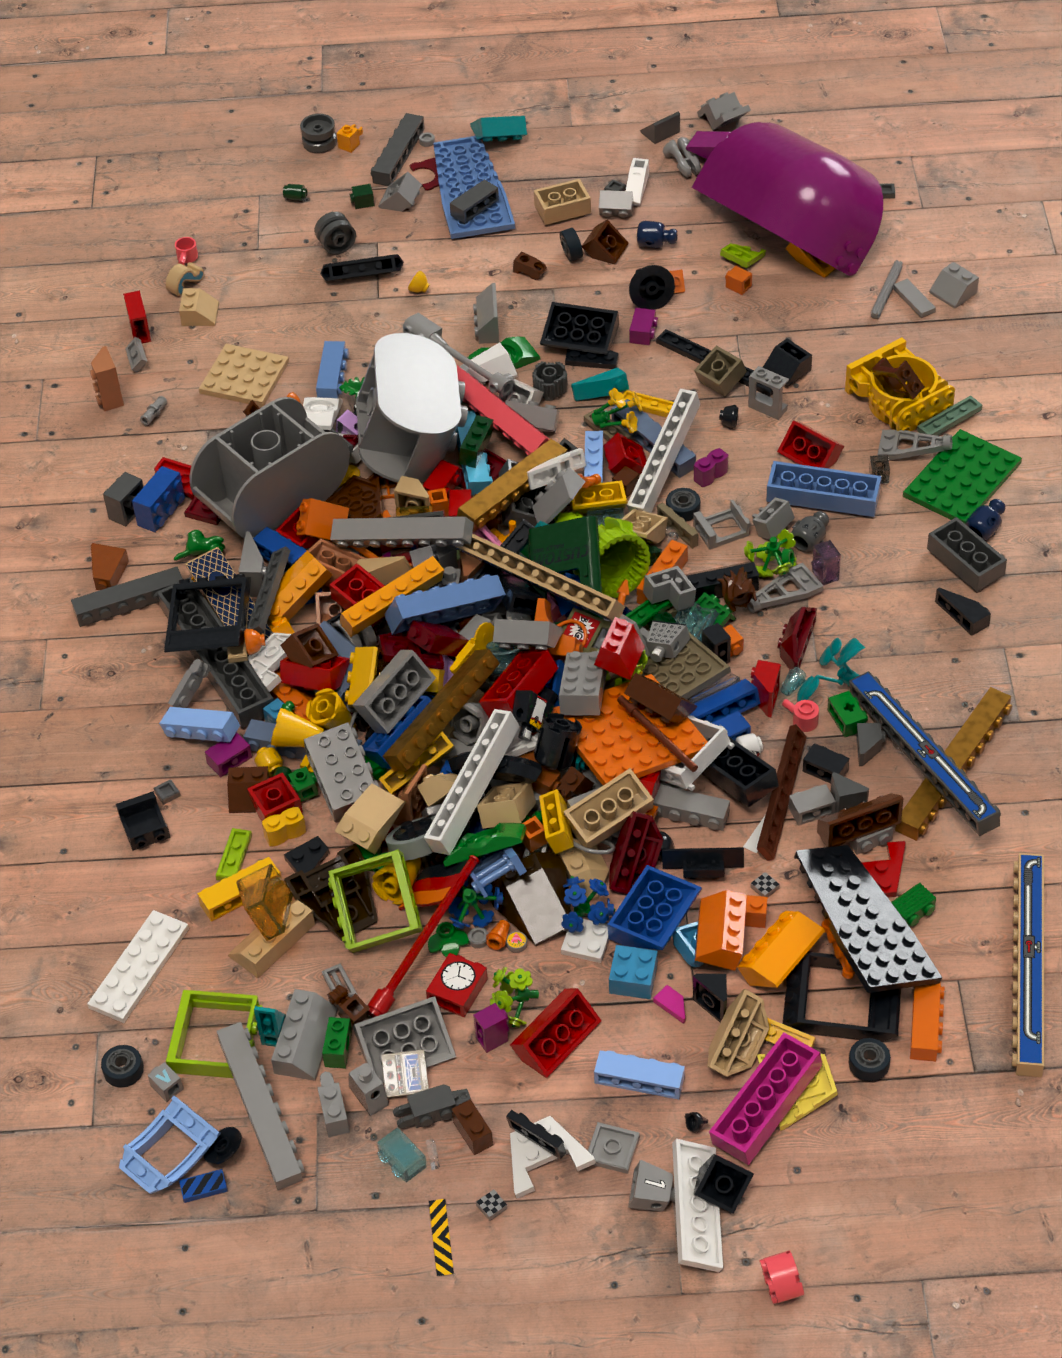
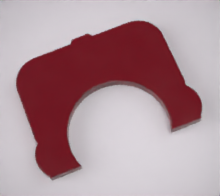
M435 158L409 165L412 171L428 169L435 174V178L431 182L422 184L425 191L439 187Z

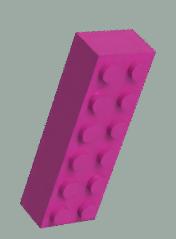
M783 1033L710 1129L709 1134L712 1144L749 1165L822 1067L820 1052Z

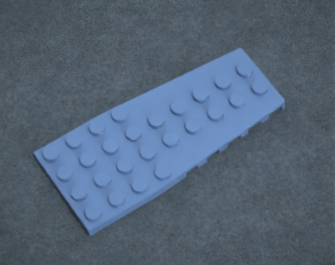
M476 136L434 142L442 208L451 239L515 229V222L501 181L498 180L493 163L489 160V154L485 151L484 143L481 140H477ZM484 179L498 187L499 201L464 224L451 216L450 202Z

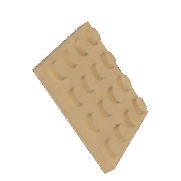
M225 344L199 387V393L246 404L253 400L258 406L263 407L288 365L289 357Z

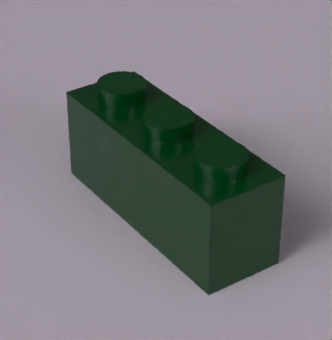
M476 415L460 447L458 464L476 468L492 436L493 419Z

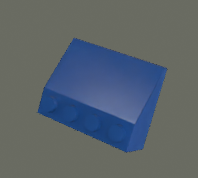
M646 865L607 924L608 938L624 946L663 950L701 892L702 887Z

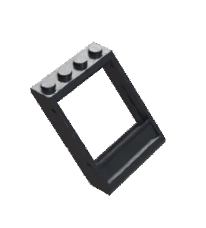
M245 574L233 575L234 578L227 579L226 576H215V580L208 581V577L197 578V582L183 579L179 580V584H173L164 652L244 645L251 577H245ZM235 586L236 589L241 588L237 625L176 631L181 594H185L186 590Z
M807 952L787 976L782 1024L806 1034L856 1040L873 1038L880 1040L882 1043L898 1036L901 989L871 992L868 1026H856L805 1019L810 966L842 970L843 967L835 955Z

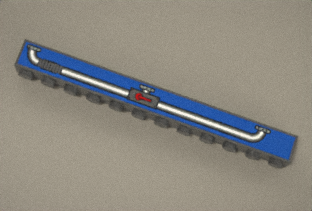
M868 671L849 680L850 692L853 697L858 699L859 704L876 723H881L882 730L885 731L979 836L1000 826L1001 812L999 808L991 804L987 795L978 790L975 782L967 778L964 770L956 766L952 757H948L944 753L943 748L934 742L932 736L923 730L921 724L912 718L908 710H904L899 700L891 696L888 688H884L876 676L874 677Z

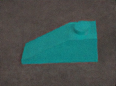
M618 367L571 384L575 401L609 396V391L613 388H616L618 392L629 389L627 375Z
M255 1006L254 1013L261 1044L276 1047L286 1015L276 1009Z

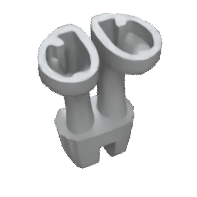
M681 137L677 140V143L675 140L669 141L663 148V154L667 158L675 157L678 163L677 168L686 178L691 177V171L694 175H698L701 171L699 159L696 156H692L691 152L686 150V146L690 141L685 137Z

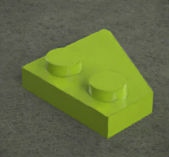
M732 243L722 248L720 256L745 268L750 267L766 255L765 249L756 252L751 251L749 246H740Z

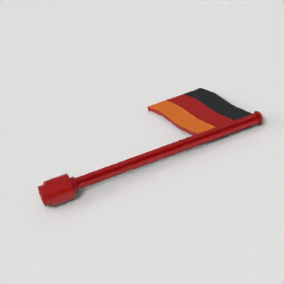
M470 855L469 860L446 867L444 864L426 867L412 886L417 907L437 904L439 906L386 988L377 989L367 1006L370 1008L369 1015L373 1018L388 1013L395 1002L393 997L395 989L476 864H479L480 861L476 856ZM404 902L398 908L400 911L405 909Z

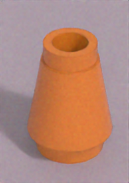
M500 920L487 934L486 944L489 948L500 950L505 946L510 924L506 920Z

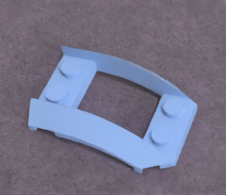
M176 1096L171 1098L172 1101L168 1107L162 1110L137 1138L123 1146V1159H120L119 1168L149 1194L169 1187L180 1179L202 1158L221 1134ZM174 1124L193 1139L197 1145L176 1168L164 1176L141 1155L162 1138Z

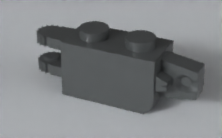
M443 1084L407 1095L408 1103L394 1108L393 1114L395 1117L405 1116L397 1121L398 1128L403 1129L413 1125L416 1128L428 1127L432 1123L441 1120H450L452 1118L451 1109L471 1098L467 1089L451 1091L450 1086Z

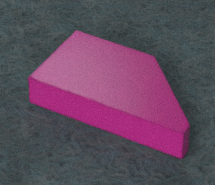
M666 985L653 998V1002L684 1023L685 1009L683 996Z

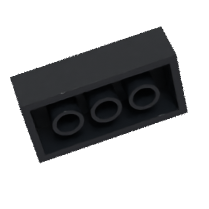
M729 737L730 742L734 743L735 746L732 749L726 747L701 774L744 805L750 807L779 787L776 769Z

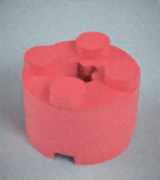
M790 1250L759 1260L773 1304L804 1295L799 1273Z

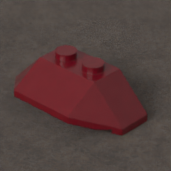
M801 607L790 617L788 624H784L782 632L784 636L779 638L777 648L780 649V658L793 675H798L816 623L817 608Z
M632 811L621 827L610 864V890L628 894L646 865L655 868L662 847L663 837L653 816Z

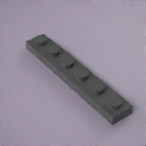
M286 546L272 552L247 629H254L260 634L266 629V623L271 614L270 611L275 602V596L280 587L279 584L284 575L285 566L288 563L290 550Z

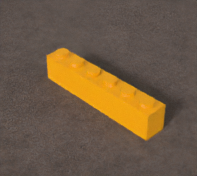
M434 556L430 557L342 612L340 625L350 637L356 635L383 618L396 596L405 594V596L411 595L418 590L424 592L442 581L443 567Z

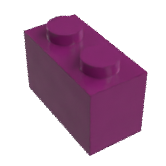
M635 308L629 330L630 343L650 345L651 339L655 338L654 327L658 326L656 310Z
M236 732L230 742H219L205 751L207 764L221 778L228 773L229 768L238 767L251 759L252 753L250 745Z
M494 1003L473 1014L475 1036L486 1053L508 1042V1016L503 1008L500 1009Z

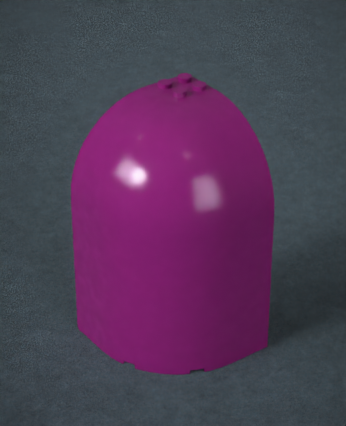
M771 122L750 123L729 133L728 137L723 142L720 141L713 149L691 187L848 276L856 274L875 241L883 215V193L878 180L873 174L844 156L781 125Z

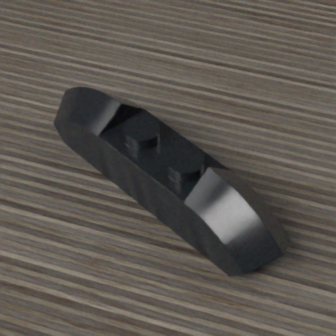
M398 254L329 263L323 265L320 275L325 281L379 275L401 271L404 262Z
M463 752L448 759L453 773H460L471 752ZM504 755L492 779L532 784L537 780L542 771L541 764L522 757Z

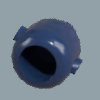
M641 221L637 229V244L647 248H662L664 242L675 244L678 231L676 229L665 230V225L662 222Z
M993 499L990 501L989 506H979L967 519L966 525L984 541L988 540L991 536L995 535L996 530L1001 526L1002 520L1000 515L1006 509L1004 502L1000 499Z

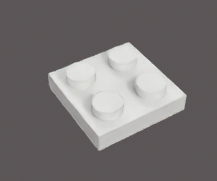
M583 919L582 924L584 928L581 932L575 931L571 933L569 930L567 931L561 948V954L601 963L609 942L607 924L599 923V925H594L593 921Z

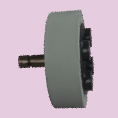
M435 816L406 821L392 830L385 839L389 852L399 849L404 854L405 861L420 858L423 868L431 866L428 854L433 853V851L425 841L424 836Z

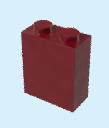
M416 620L412 621L406 637L429 653L456 657L469 641L445 625Z

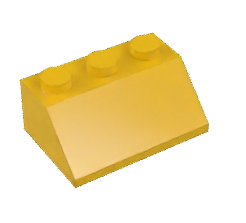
M622 480L600 483L589 488H581L569 503L571 512H578L582 515L584 513L625 509L627 498Z
M355 647V652H351L350 664H353L352 671H348L347 683H350V690L345 692V702H348L349 708H354L352 705L376 679L379 657L378 647Z

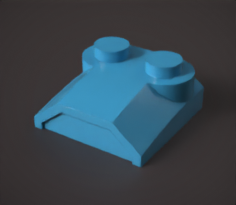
M698 921L677 927L672 935L674 946L684 960L693 967L704 965L703 962L695 961Z

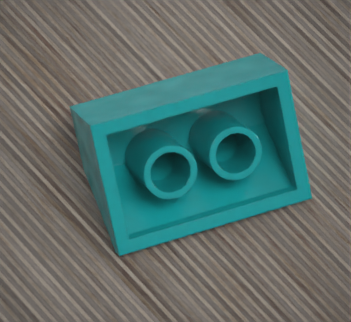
M525 116L484 117L470 123V127L477 140L483 139V142H490L493 139L506 141L507 138L521 140L523 136L527 135Z

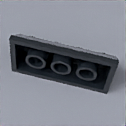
M748 561L685 574L696 588L695 602L704 592L709 596L713 594L718 599L723 598L722 584L717 579H724V575L731 577L730 570L737 575L741 567H744V572H747V579H752V585L755 591H758L759 573L755 563Z

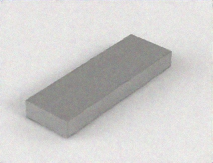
M909 279L893 284V289L921 318L936 312V307Z

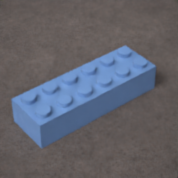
M773 461L767 484L766 501L771 502L776 497L787 500L790 505L875 517L880 494L881 476Z
M484 575L480 579L474 580L471 578L459 584L453 582L441 588L435 586L424 592L418 590L411 595H398L394 598L384 615L390 631L394 635L409 631L413 620L440 624L494 611L506 594L498 575Z

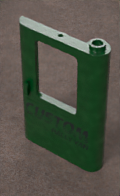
M585 516L528 530L529 560L557 573L579 569L580 583L602 593L597 517ZM530 584L532 588L547 600V591ZM582 608L583 612L604 620V618ZM532 615V621H534L535 615Z

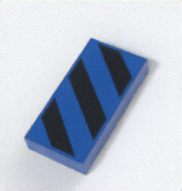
M223 1169L179 1180L184 1203L228 1192Z

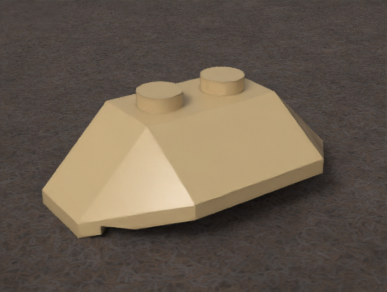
M572 837L573 841L582 845L576 837ZM597 845L591 848L594 850H599ZM576 847L558 853L567 869V879L571 876H578L579 880L585 879L584 882L577 885L586 890L585 895L587 898L593 892L590 888V879H598L605 883L609 869L601 854L585 852ZM596 894L591 901L597 900L600 895Z
M743 989L727 1008L709 1046L707 1067L725 1077L752 1067L769 1030L764 1000L761 997Z

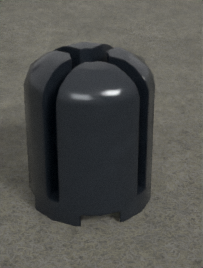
M549 713L547 718L542 720L534 750L535 760L541 766L551 770H566L571 766L582 729L581 723L576 719L575 722L565 719L564 714Z

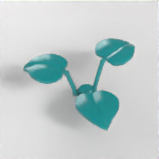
M835 638L824 650L819 662L822 666H825L832 660L840 668L837 672L839 680L821 675L810 676L801 685L797 694V702L810 698L819 685V679L835 682L840 685L845 683L849 686V680L859 676V674L850 669L846 662L863 650L865 646L856 638H852L842 648L840 657L836 660L834 656L840 651L842 642L839 638Z

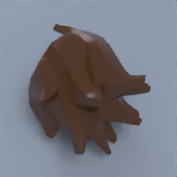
M744 567L739 569L737 575L730 570L731 577L724 575V579H717L722 584L723 599L733 612L736 611L735 606L746 608L751 599L757 600L752 579H747V572H744Z

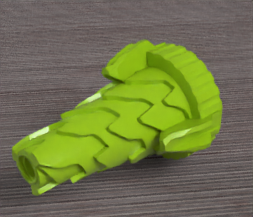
M563 512L554 518V522L558 523L583 516L578 512ZM607 516L604 518L605 526L602 523L600 526L598 525L602 593L609 597L618 598L617 590L624 580H628L629 593L640 584L649 570L651 555L646 542L633 531V523ZM579 569L572 570L573 574L578 575L580 578Z

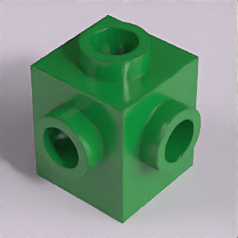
M306 766L288 774L289 783L299 796L301 802L318 795L317 779L313 772L309 773Z

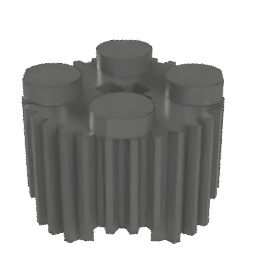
M541 361V363L535 365L532 375L533 387L544 392L543 398L546 401H553L559 395L562 396V394L567 392V371L563 363L555 362L554 364L553 362H548L547 364Z

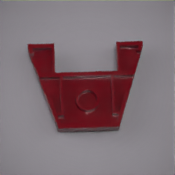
M408 633L379 635V645L384 662H390L400 650H413L428 668L444 669L442 655L421 654L420 647L406 638Z

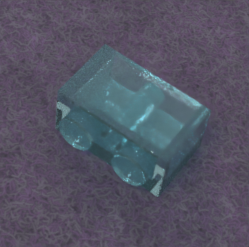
M398 1127L377 1142V1155L383 1163L387 1162L391 1166L394 1175L397 1178L401 1177L406 1183L427 1167L425 1155Z

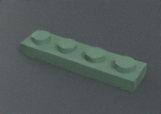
M970 395L918 425L917 432L938 436L981 411L983 405Z

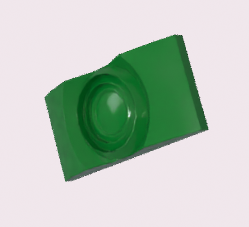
M508 337L500 342L508 352L515 369L540 360V356L525 337ZM481 347L467 358L471 360L489 348Z
M499 823L493 829L483 830L476 834L467 833L459 838L450 855H446L443 863L446 867L468 860L470 855L478 857L520 844L523 841L526 826L520 823Z

